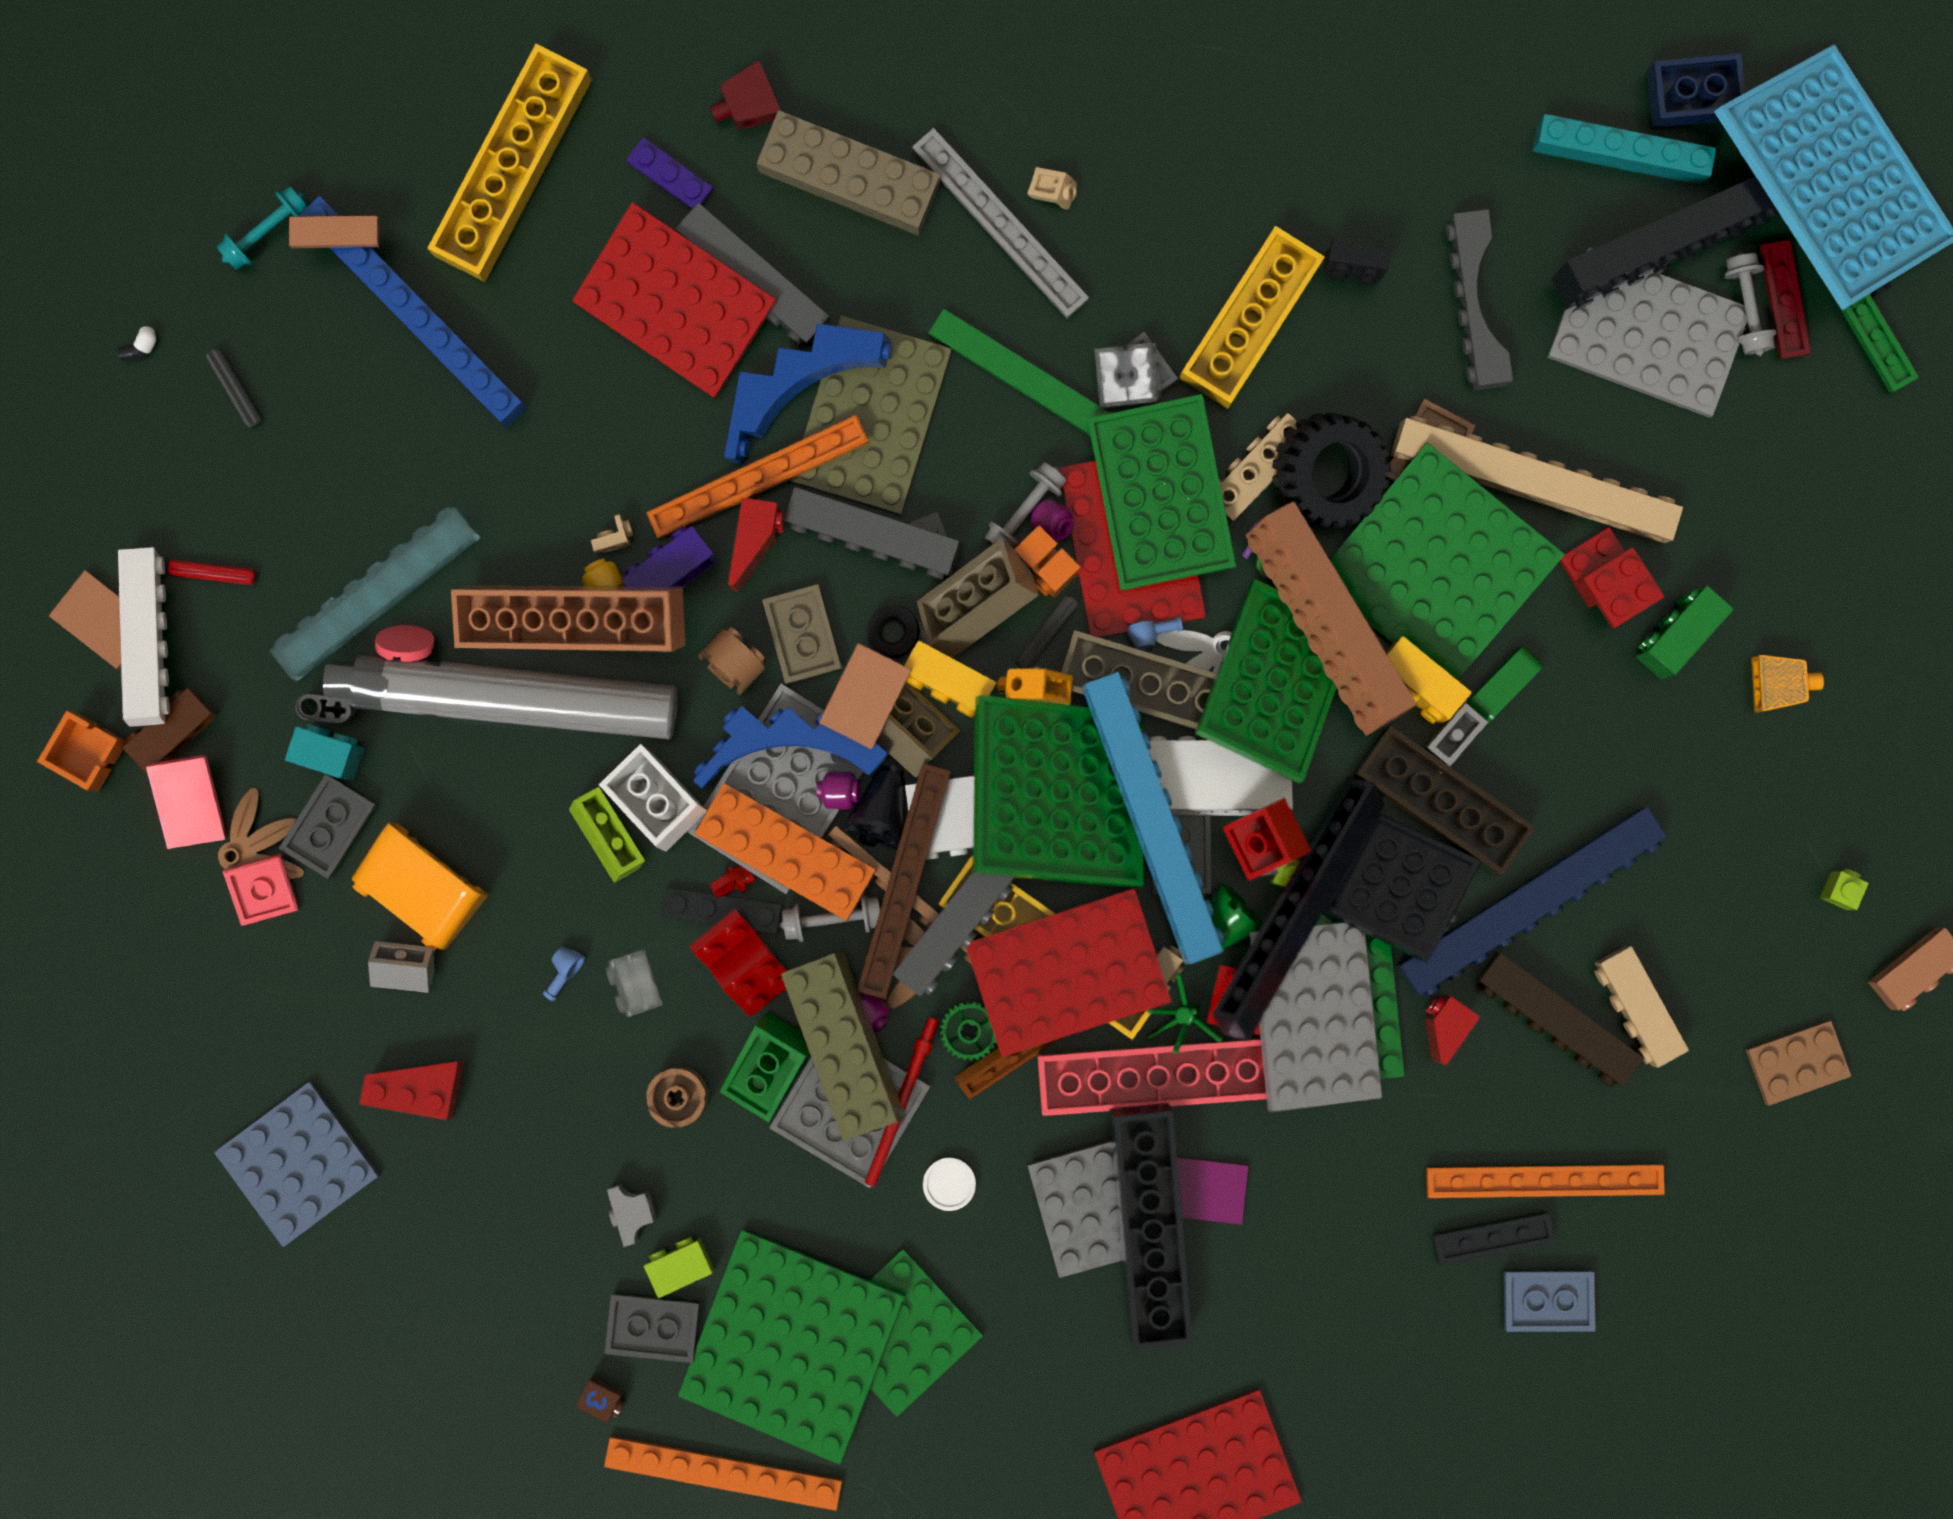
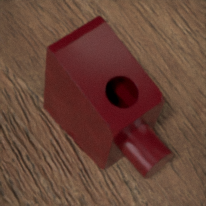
M760 61L755 62L721 84L720 88L725 100L710 106L716 123L733 117L737 129L740 130L774 122L778 110L781 111Z

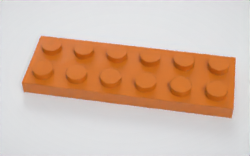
M725 783L722 784L694 833L845 921H848L877 871Z

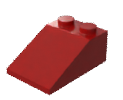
M742 498L728 581L729 587L735 592H740L777 540L778 532L783 533L785 516H783V512L777 503Z

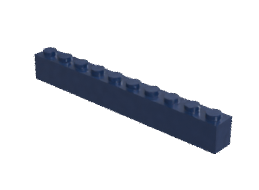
M1648 807L1639 808L1445 933L1428 964L1413 956H1409L1398 963L1397 967L1415 995L1424 994L1427 997L1441 988L1438 983L1446 978L1452 981L1465 973L1463 967L1471 962L1477 965L1490 956L1488 951L1498 946L1499 949H1502L1514 941L1512 936L1522 930L1523 933H1527L1539 925L1537 922L1539 918L1547 915L1549 918L1564 909L1561 904L1567 900L1572 899L1574 902L1588 893L1586 888L1596 883L1599 886L1613 877L1611 872L1620 867L1624 870L1637 862L1635 857L1645 851L1646 854H1649L1661 847L1662 845L1659 841L1667 836Z

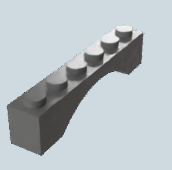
M1489 210L1453 214L1449 223L1446 224L1447 240L1452 241L1453 252H1450L1451 268L1456 269L1457 280L1454 281V292L1456 298L1460 297L1462 309H1458V320L1460 326H1464L1466 337L1462 338L1464 355L1468 354L1470 366L1466 367L1468 383L1473 384V391L1505 387L1513 382L1510 355L1488 329L1481 314L1477 295L1479 265L1485 249L1492 239Z

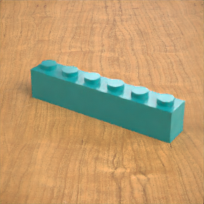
M1544 114L1537 124L1532 151L1703 185L1711 177L1716 148Z

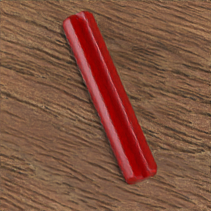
M170 560L168 565V574L178 577L253 585L256 578L255 570L249 568Z

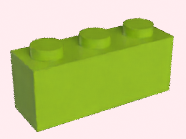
M597 787L575 799L569 811L613 882L616 883L639 870L645 860L601 789Z

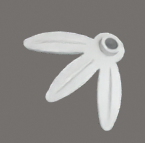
M1177 630L1157 634L1156 642L1183 651H1202L1201 654L1192 658L1186 664L1208 671L1214 666L1213 672L1217 673L1225 652L1221 647V643L1223 640L1229 641L1232 632L1222 631L1212 638L1195 631L1183 630L1178 632Z

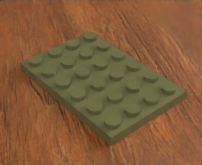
M841 315L838 327L885 333L893 344V354L891 359L887 360L886 368H854L822 378L803 439L857 415L870 443L792 478L790 482L902 515L952 349Z

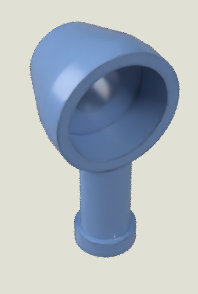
M1180 617L1157 623L1154 621H1142L1127 627L1128 637L1136 649L1142 651L1155 647L1157 634L1177 630L1178 632L1183 631Z
M566 947L559 948L551 960L558 974L542 993L551 1001L556 1000L557 994L566 981L580 970L585 961V956Z

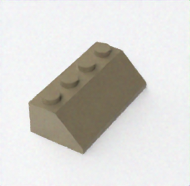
M1001 538L919 599L917 606L929 646L950 658H954L1039 596L1032 572L1007 540Z
M905 683L876 742L916 778L919 776L922 763L930 765L961 730L918 690Z

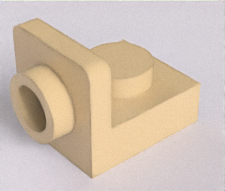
M1036 167L1027 195L1033 199L1057 203L1063 209H1069L1071 202L1076 197L1077 182L1065 172Z
M620 514L614 515L619 532L614 533V530H607L598 533L597 538L591 540L594 552L597 555L631 546L629 537L634 535L629 520L624 521Z

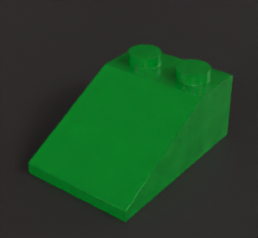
M767 1011L753 1028L719 1092L769 1123L810 1056L803 1033Z

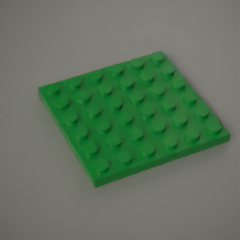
M1427 442L1384 493L1380 504L1376 503L1374 505L1373 512L1369 516L1364 517L1330 558V562L1369 625L1391 643L1404 636L1458 680L1564 557L1565 553Z
M979 695L975 698L973 873L1132 888L1143 886V851L1089 707ZM1139 713L1141 721L1137 723L1141 733H1143V713Z
M743 1229L738 1237L695 1349L693 1363L689 1365L678 1397L840 1465L847 1452L906 1295Z

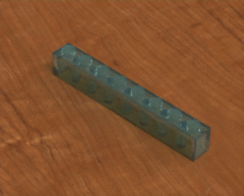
M455 506L452 509L449 507L443 509L435 516L436 521L429 527L424 525L412 534L413 539L406 545L402 543L389 552L390 557L383 563L380 561L370 566L364 578L360 581L357 579L347 584L341 596L337 599L334 597L324 602L320 606L321 611L314 617L310 615L297 624L299 629L291 635L285 634L274 642L276 647L270 650V653L288 676L293 680L299 681L481 538L461 511Z

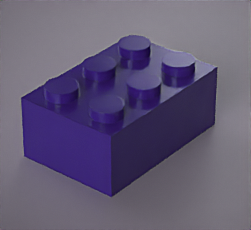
M684 526L671 536L673 540L663 547L660 544L648 553L649 559L641 565L636 562L627 568L624 572L626 576L621 580L626 586L685 587L719 560L692 526L688 529Z

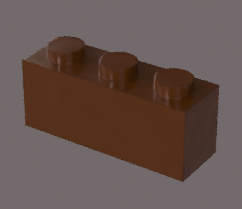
M190 688L186 690L180 689L170 698V713L165 715V724L147 725L142 730H135L127 738L128 743L123 749L146 774H148L146 769L148 764L171 760L219 716L196 690Z

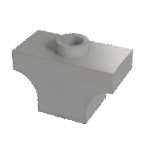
M622 1184L612 1186L607 1189L612 1209L609 1210L613 1227L618 1226L624 1247L635 1244L639 1240L638 1232L641 1226L653 1223L657 1219L649 1191L633 1194L628 1192Z

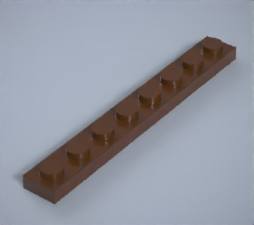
M922 763L858 986V992L883 999L887 997L892 974L895 970L951 774L949 770Z

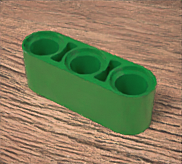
M1522 645L1466 703L1489 723L1544 667V664Z

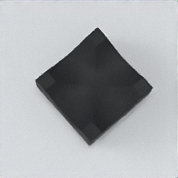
M1333 237L1330 249L1328 248L1326 251L1323 273L1330 274L1329 277L1335 280H1346L1349 277L1358 279V282L1361 284L1374 285L1375 282L1382 280L1388 270L1392 247L1380 245L1375 248H1360L1348 243L1345 239Z

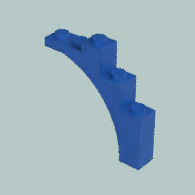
M741 706L739 710L734 707L723 720L726 723L723 729L731 737L728 740L724 737L715 746L713 751L716 754L709 762L704 760L694 771L696 777L693 781L705 790L718 773L735 760L750 753L781 746L809 747L832 753L854 764L869 777L889 754L877 743H875L873 749H870L820 724L819 721L824 711L815 721L818 726L814 729L789 707L784 711L780 708L769 720L772 726L768 729Z

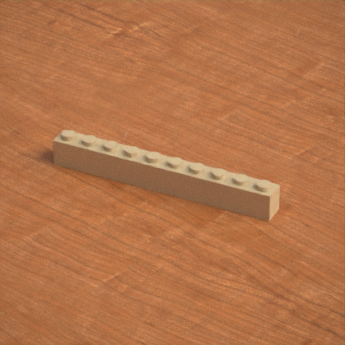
M1410 416V419L1405 418L1400 422L1391 456L1411 462L1428 442L1481 485L1662 543H1667L1674 539L1683 507L1676 505L1675 500L1672 498L1658 496L1657 499L1648 496V491L1637 487H1631L1629 490L1620 487V482L1613 479L1603 478V481L1592 478L1593 474L1585 470L1576 469L1573 472L1565 469V465L1557 461L1549 460L1548 463L1537 460L1538 456L1529 452L1517 454L1509 451L1510 447L1501 443L1489 445L1483 443L1481 437L1473 434H1465L1464 437L1455 434V429L1448 426L1438 425L1436 428L1427 425V420L1420 417Z

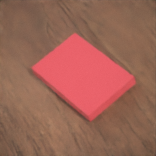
M206 754L150 763L146 766L167 849L226 839L227 833Z

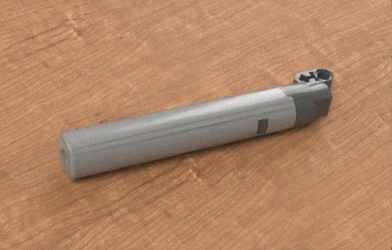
M359 653L355 663L341 661L327 663L323 676V691H311L299 697L295 708L297 714L302 719L330 723H342L353 717L357 709H368L670 740L673 737L677 719L678 689L672 684L452 662L437 663L422 659L404 662L401 661V657H393V660H387L380 655ZM308 698L316 701L318 705L317 712H311L308 709ZM341 703V707L346 708V712L342 714L341 709L331 708L328 710V706L333 707Z

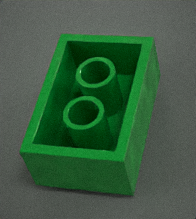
M1705 586L1700 589L1695 587L1690 592H1685L1676 602L1679 606L1678 609H1675L1671 614L1668 612L1657 624L1660 629L1652 635L1648 634L1637 646L1640 651L1635 657L1661 680L1676 675L1734 610L1710 587Z

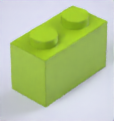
M690 1236L675 1243L677 1247L675 1250L666 1253L665 1249H662L648 1256L650 1261L644 1265V1268L658 1298L714 1272V1266L701 1238L693 1241Z

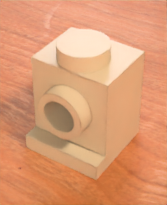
M1172 945L1169 949L1162 946L1156 954L1168 992L1171 989L1167 985L1168 981L1175 982L1176 974H1181L1184 969L1180 966L1183 961L1180 950Z

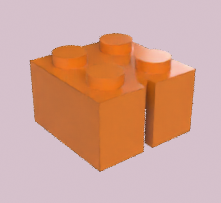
M1038 526L1014 551L1032 572L1036 588L1045 597L1050 594L1055 598L1079 574L1080 566L1062 548L1057 552L1054 548L1058 544Z
M66 711L37 762L87 791L99 792L112 770L107 765L109 763H116L123 751V747L128 741L105 728H100V725L79 713Z

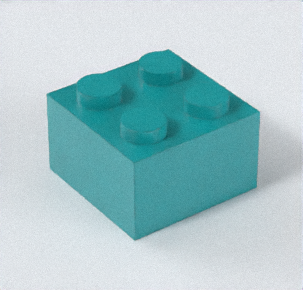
M306 724L305 729L295 727L285 761L340 779L354 781L365 749L364 747L357 746V739L334 733L333 737H329V730Z

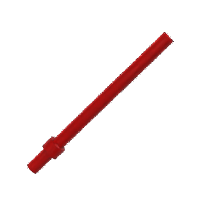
M928 1017L921 1037L916 1039L913 1047L915 1053L898 1094L903 1111L906 1109L926 1054L930 1055L933 1047L931 1041L939 1020ZM901 1120L886 1126L864 1183L876 1186Z

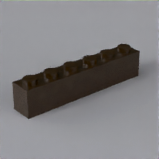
M1501 952L1493 954L1475 979L1476 982L1481 984L1479 990L1491 999H1494L1495 996L1505 1002L1502 1006L1504 1009L1516 1017L1519 1013L1528 1019L1527 1026L1539 1034L1544 1031L1553 1037L1550 1042L1563 1052L1566 1049L1576 1054L1574 1060L1586 1069H1589L1591 1066L1600 1072L1598 1078L1611 1087L1614 1084L1624 1087L1644 1059Z

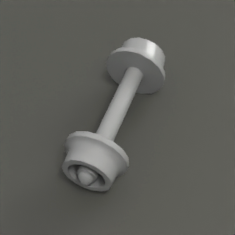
M1740 252L1737 256L1726 260L1727 272L1724 274L1725 279H1740L1750 333L1738 337L1737 342L1742 344L1745 355L1757 354L1762 356L1765 351L1775 348L1774 336L1777 334L1775 329L1763 331L1761 329L1751 275L1763 271L1764 266L1759 264L1756 253L1744 254Z
M1043 462L1036 470L1029 472L1038 482L1037 486L1003 528L993 522L989 523L990 529L984 539L990 545H993L1001 538L1006 539L1013 549L1020 544L1012 535L1047 490L1058 497L1061 496V488L1065 484L1066 479L1060 474L1059 467H1051Z
M863 894L861 897L862 908L854 909L848 921L833 913L802 917L799 904H795L791 909L782 910L783 921H781L779 927L784 930L786 940L798 939L800 942H804L803 928L864 919L865 930L868 933L872 928L876 927L881 909L879 897H866Z

